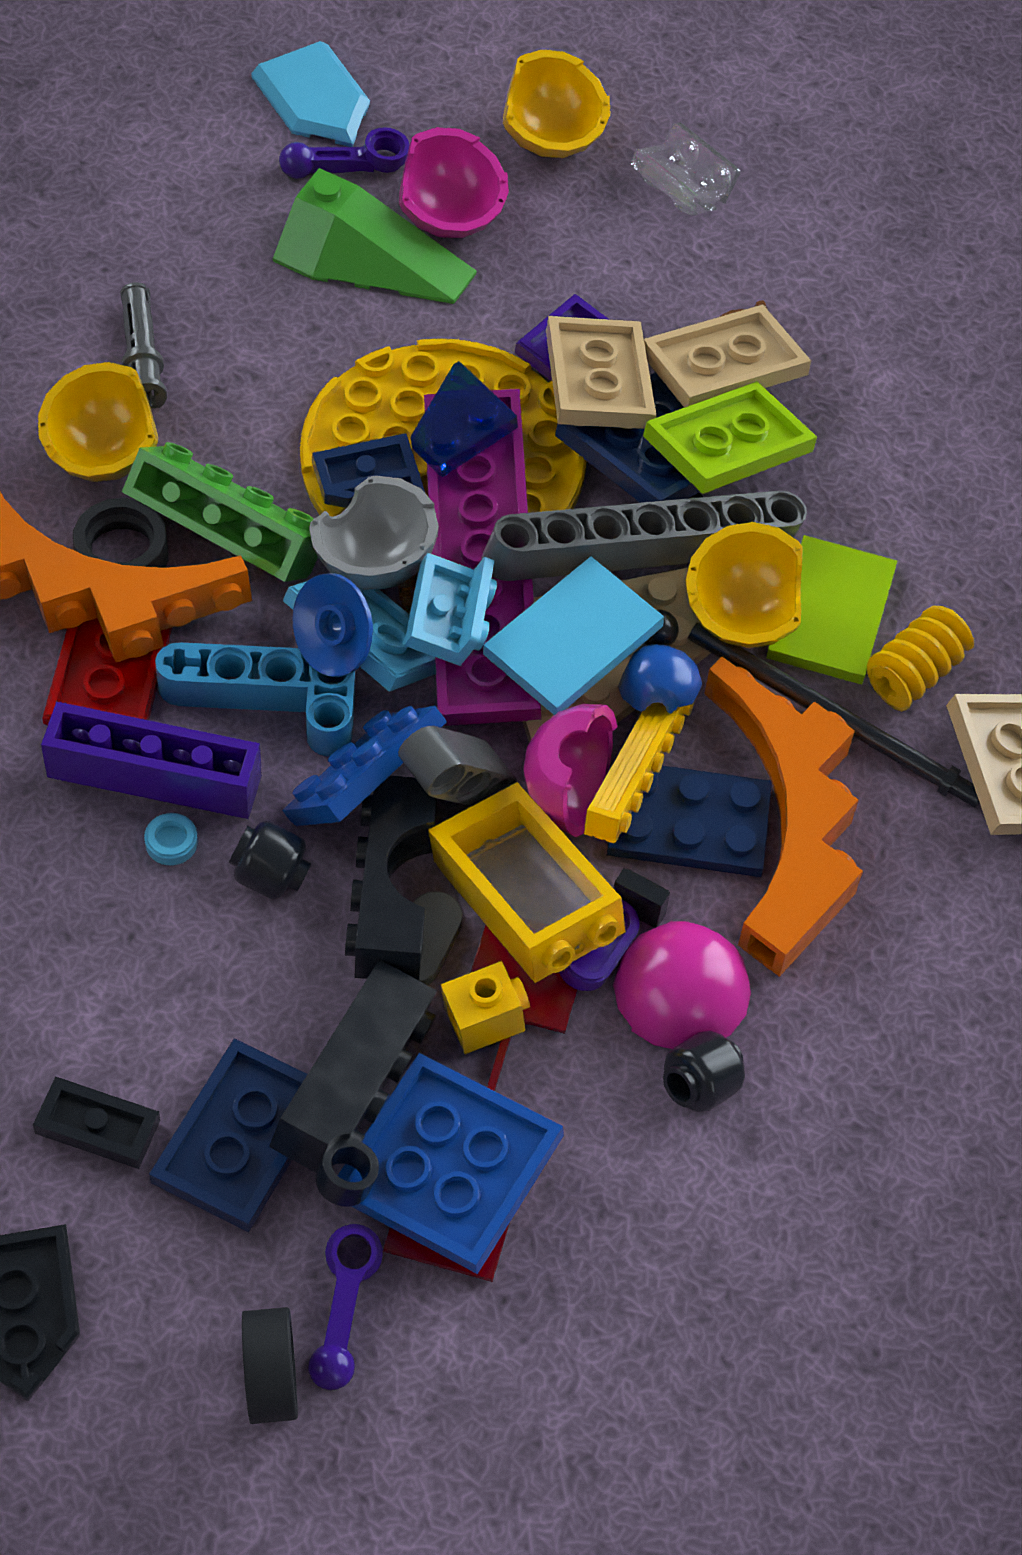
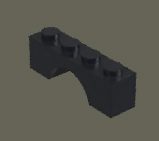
M390 775L374 790L373 795L367 796L362 801L361 826H369L368 837L358 836L356 868L364 869L363 880L353 879L350 911L359 912L358 924L348 923L345 943V956L355 957L354 978L367 979L380 959L409 976L420 980L425 908L403 897L390 881L392 874L403 863L414 857L432 853L428 830L435 826L437 798L429 796L414 777Z

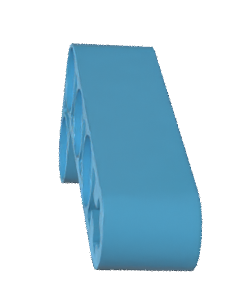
M179 642L163 647L156 656L155 664L159 694L164 701L171 705L306 712L307 743L314 752L330 757L337 749L352 741L355 671L339 677L323 675L308 664L299 648ZM232 676H233V677H237L236 679H230V680L224 679V678H226V677H232ZM278 679H286V680H288V681H286V682H277V681H275V680H278ZM332 681L339 682L338 684L333 685L326 684V682ZM325 724L337 725L333 728L322 727Z

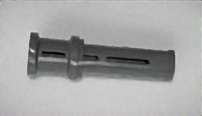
M133 282L126 284L120 291L127 352H125L121 360V365L132 367L137 371L150 408H160L167 400V391L160 379V374L164 369L163 357L155 349L150 289L146 288L143 283Z

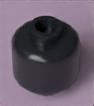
M262 821L256 828L247 825L228 862L235 866L234 877L238 883L270 899L280 898L288 887L298 891L311 866L310 862L303 859L306 851L304 839L270 821Z
M713 1031L699 1032L674 1047L667 1054L664 1063L663 1083L668 1095L678 1105L696 1112L709 1111L733 1096L742 1088L745 1078L743 1055L739 1047L723 1035Z

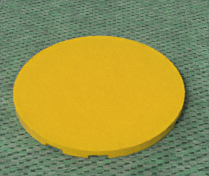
M458 339L417 340V345L391 350L390 346H387L357 359L355 366L338 378L333 377L319 392L305 418L300 442L301 473L306 491L318 514L321 515L326 511L331 517L341 514L346 508L324 504L312 465V453L406 433L425 493L428 496L424 395L520 389L528 513L574 509L583 488L586 460L555 436L558 421L552 381L547 382L542 376L531 369L529 363L509 352L485 344Z

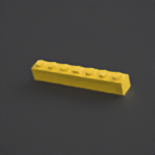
M694 702L692 705L678 707L670 714L667 713L666 707L662 703H652L645 711H642L587 809L585 835L595 836V838L601 840L605 839L607 842L614 844L621 832L627 833L632 820V811L636 813L639 811L643 799V791L649 792L654 778L653 772H660L664 761V752L670 753L674 743V733L680 734L685 720L684 715L689 716L691 714Z

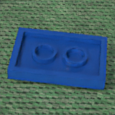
M408 706L399 712L390 713L388 710H384L376 714L363 726L366 733L356 743L349 742L343 745L328 758L331 766L320 776L313 775L305 779L293 790L292 794L295 799L282 811L296 826L341 822L403 764V761L398 756V751L402 743L412 733L426 726L442 727L447 723L446 719L436 706L417 709Z

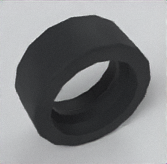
M129 498L107 499L92 505L78 518L73 529L74 551L88 557L100 559L92 553V543L99 536L109 531L130 529L141 532L148 537L150 548L136 559L128 562H117V564L166 568L169 561L166 525L158 512Z
M282 1307L243 1311L242 1351L250 1424L296 1420L298 1418V1403L290 1309Z

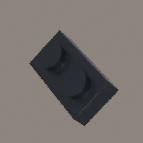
M55 1076L33 1123V1128L37 1135L139 1169L161 1120L159 1111Z

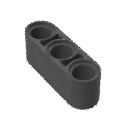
M426 726L420 728L402 743L398 751V756L427 794L434 798L473 806L517 782L516 777L486 740L441 727Z

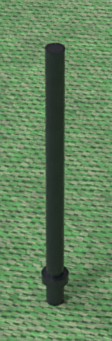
M699 622L692 628L688 640L717 657H723L733 665L746 669L756 680L806 709L813 702H816L825 710L837 713L846 721L849 727L855 730L853 737L939 787L937 792L945 797L949 792L975 808L979 799L974 785L960 776L962 770L953 765L950 769L946 768L742 647L722 642L704 629Z

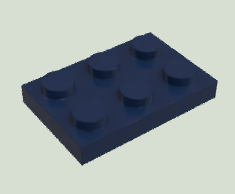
M662 765L659 773L653 772L654 778L649 792L643 791V799L637 813L632 811V820L627 833L621 832L614 844L608 842L606 856L761 877L764 868L772 781Z
M234 1038L149 1173L150 1183L249 1233L292 1161L290 1158L270 1148L269 1145L281 1116L308 1074Z

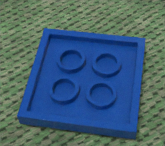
M418 1053L385 1103L374 1124H371L365 1133L362 1143L370 1147L375 1153L379 1162V1173L367 1198L360 1204L351 1207L478 1274L564 1137L563 1126ZM347 1164L343 1166L337 1175L348 1182H359L362 1180L360 1173L354 1167Z

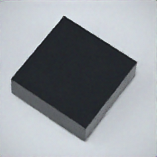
M623 868L615 880L613 889L622 897V900L629 903L635 909L640 921L653 928L658 927L666 915L670 896L669 890L628 868Z

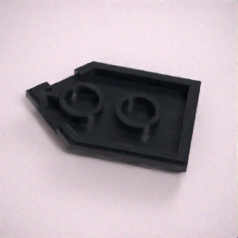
M66 1224L0 1235V1382L29 1401L80 1337Z

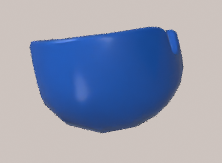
M655 644L644 646L634 652L622 674L618 688L622 699L634 709L642 712L652 703H662L666 707L667 713L670 714L678 707L693 704L701 689L702 681L697 664L686 653L667 645Z

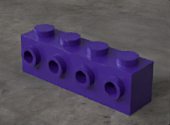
M57 701L41 743L48 778L249 819L262 777L260 743Z

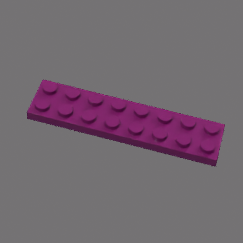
M520 389L424 395L428 497L434 503L439 526L438 537L431 554L474 570L482 560L481 557L497 520L509 514L528 513ZM494 577L491 578L497 581V588L490 606L485 611L484 620L489 622L490 625L485 643L534 603L532 579L503 581ZM483 647L479 651L473 650L461 666L435 657L437 707L447 721L443 726L542 720L541 704L483 655Z

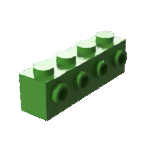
M166 442L165 446L139 448L122 490L124 494L237 556L241 555L242 559L284 582L304 579L311 574L318 558L312 545L309 530L310 523L314 519L313 517L292 508H288L287 511L272 504L274 497L271 494L256 487L247 486L245 489L232 482L233 475L230 472L212 464H206L205 467L191 460L193 453L180 445Z

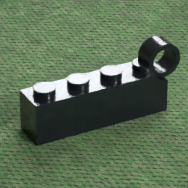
M380 959L281 1116L269 1145L273 1150L315 1172L316 1185L321 1195L329 1202L343 1207L355 1206L363 1202L369 1195L379 1173L378 1159L372 1149L362 1143L365 1135L358 1130L364 1119L374 1124L390 1095L382 1089L388 1079L398 1084L413 1057V1054L406 1050L412 1040L421 1044L436 1018V1015L428 1011L437 990ZM335 1164L350 1165L360 1173L362 1180L359 1182L345 1181L335 1174L332 1166Z

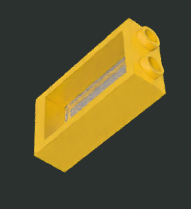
M518 782L428 830L434 862L535 983L552 973L566 969L573 961L596 948L609 945L618 936L626 932L622 897Z

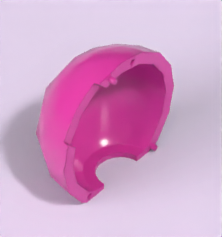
M436 127L415 134L411 139L404 166L399 194L400 209L418 228L438 237L464 238L484 230L501 213L509 193L507 172H504L496 155L480 142V137L461 129Z
M580 704L559 711L539 727L527 746L523 770L528 794L561 831L574 837L584 834L587 809L609 772L613 749V730L618 726L614 711L607 705Z
M670 921L638 935L623 954L613 983L617 1007L632 1027L631 1031L655 1046L673 1049L695 1034L703 1031H713L724 1037L730 1036L745 1018L751 996L744 958L736 947L719 933L705 926L686 921Z

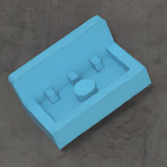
M427 553L419 566L404 646L461 666L473 650L479 651L486 641L490 626L489 622L484 620L485 611L490 606L497 588V581L491 579L494 560L484 557L473 570Z

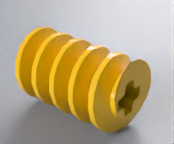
M931 606L927 608L919 618L910 622L908 628L900 631L895 639L887 642L881 651L870 657L867 663V674L873 689L894 710L901 712L908 710L913 702L912 699H920L924 696L925 688L934 687L939 677L946 676L950 673L952 666L958 665L963 661L964 651L974 648L973 635L965 621L953 610L944 606Z

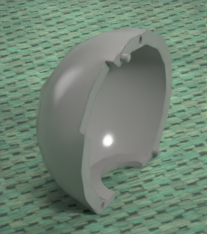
M383 476L368 477L355 487L354 497L350 505L341 514L331 517L328 512L324 511L317 518H314L309 526L313 548L328 571L348 578L357 587L364 590L396 587L418 573L422 559L427 553H432L439 528L434 503L421 488L401 478Z

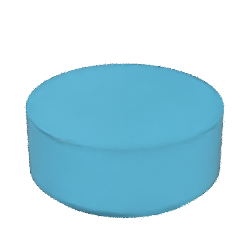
M178 813L162 814L154 818L146 827L144 839L147 853L160 864H181L189 860L197 849L198 837L196 827L184 815Z

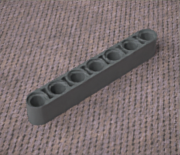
M767 491L509 514L497 520L481 558L487 557L494 560L492 577L503 581L569 575L590 556L609 571L690 563L691 557L707 537L729 525L756 522L778 527L795 538L806 518L807 511L803 501L795 494L788 491Z

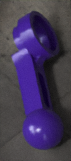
M383 127L369 132L363 147H308L300 142L290 143L282 149L279 156V164L282 171L294 179L304 178L310 173H315L319 168L329 173L356 171L374 173V169L390 173L398 170L405 164L410 144L407 137L400 131ZM387 150L394 153L395 156H382L376 151Z
M349 1224L337 1229L331 1235L326 1245V1262L330 1271L336 1276V1285L324 1345L320 1346L312 1354L308 1370L313 1382L327 1390H336L344 1387L354 1375L355 1362L347 1347L358 1290L361 1282L371 1278L378 1271L382 1262L383 1249L380 1239L374 1231L360 1224ZM349 1237L362 1238L370 1246L371 1257L366 1265L361 1268H347L338 1259V1247L342 1241Z

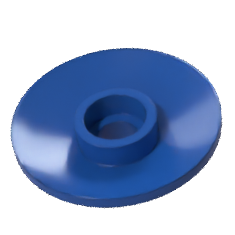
M326 573L308 580L300 589L293 608V632L297 646L308 664L319 673L332 677L348 675L363 664L371 647L373 624L367 601L360 589L351 580L342 575Z

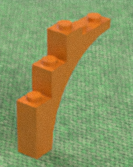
M0 491V599H8L16 594L32 589L49 633L65 628H74L83 622L98 618L115 663L129 658L141 657L150 651L164 647L160 632L162 630L183 626L192 620L220 611H229L241 604L252 601L248 570L241 555L203 565L167 568L121 565L88 557L52 541L26 523L4 499Z
M721 657L709 669L704 694L735 721L755 747L772 781L780 812L781 852L778 867L766 894L744 921L738 946L780 977L856 894L863 870L857 867L854 860L847 853L830 847L852 823L859 799L852 795L846 785L838 780L827 777L848 755L855 730L849 727L840 715L825 710L816 702H813L801 714L795 710L792 703L785 697L775 695L759 684L749 671L735 666Z

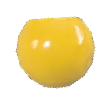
M538 50L521 55L517 59L504 107L503 126L520 147L541 157L565 158L585 151L602 135L610 117V96L606 95L600 80L583 65V60L566 52L553 50Z
M111 362L84 365L64 375L48 391L38 413V436L49 458L68 474L92 482L117 480L130 473L140 447H157L158 434L150 405L140 377L132 367Z
M756 522L729 525L707 537L691 557L685 580L689 606L702 627L724 643L745 648L772 645L796 631L801 624L802 545L798 540L780 528Z

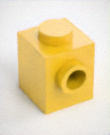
M502 961L440 984L445 1011L464 1054L525 1031L523 1010L530 1008L528 996L519 977L510 980Z

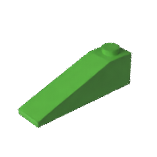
M320 168L295 197L273 256V262L312 280L328 282V279L350 282L355 283V287L370 289V286L396 290L400 295L451 304L457 301L477 272L360 186Z

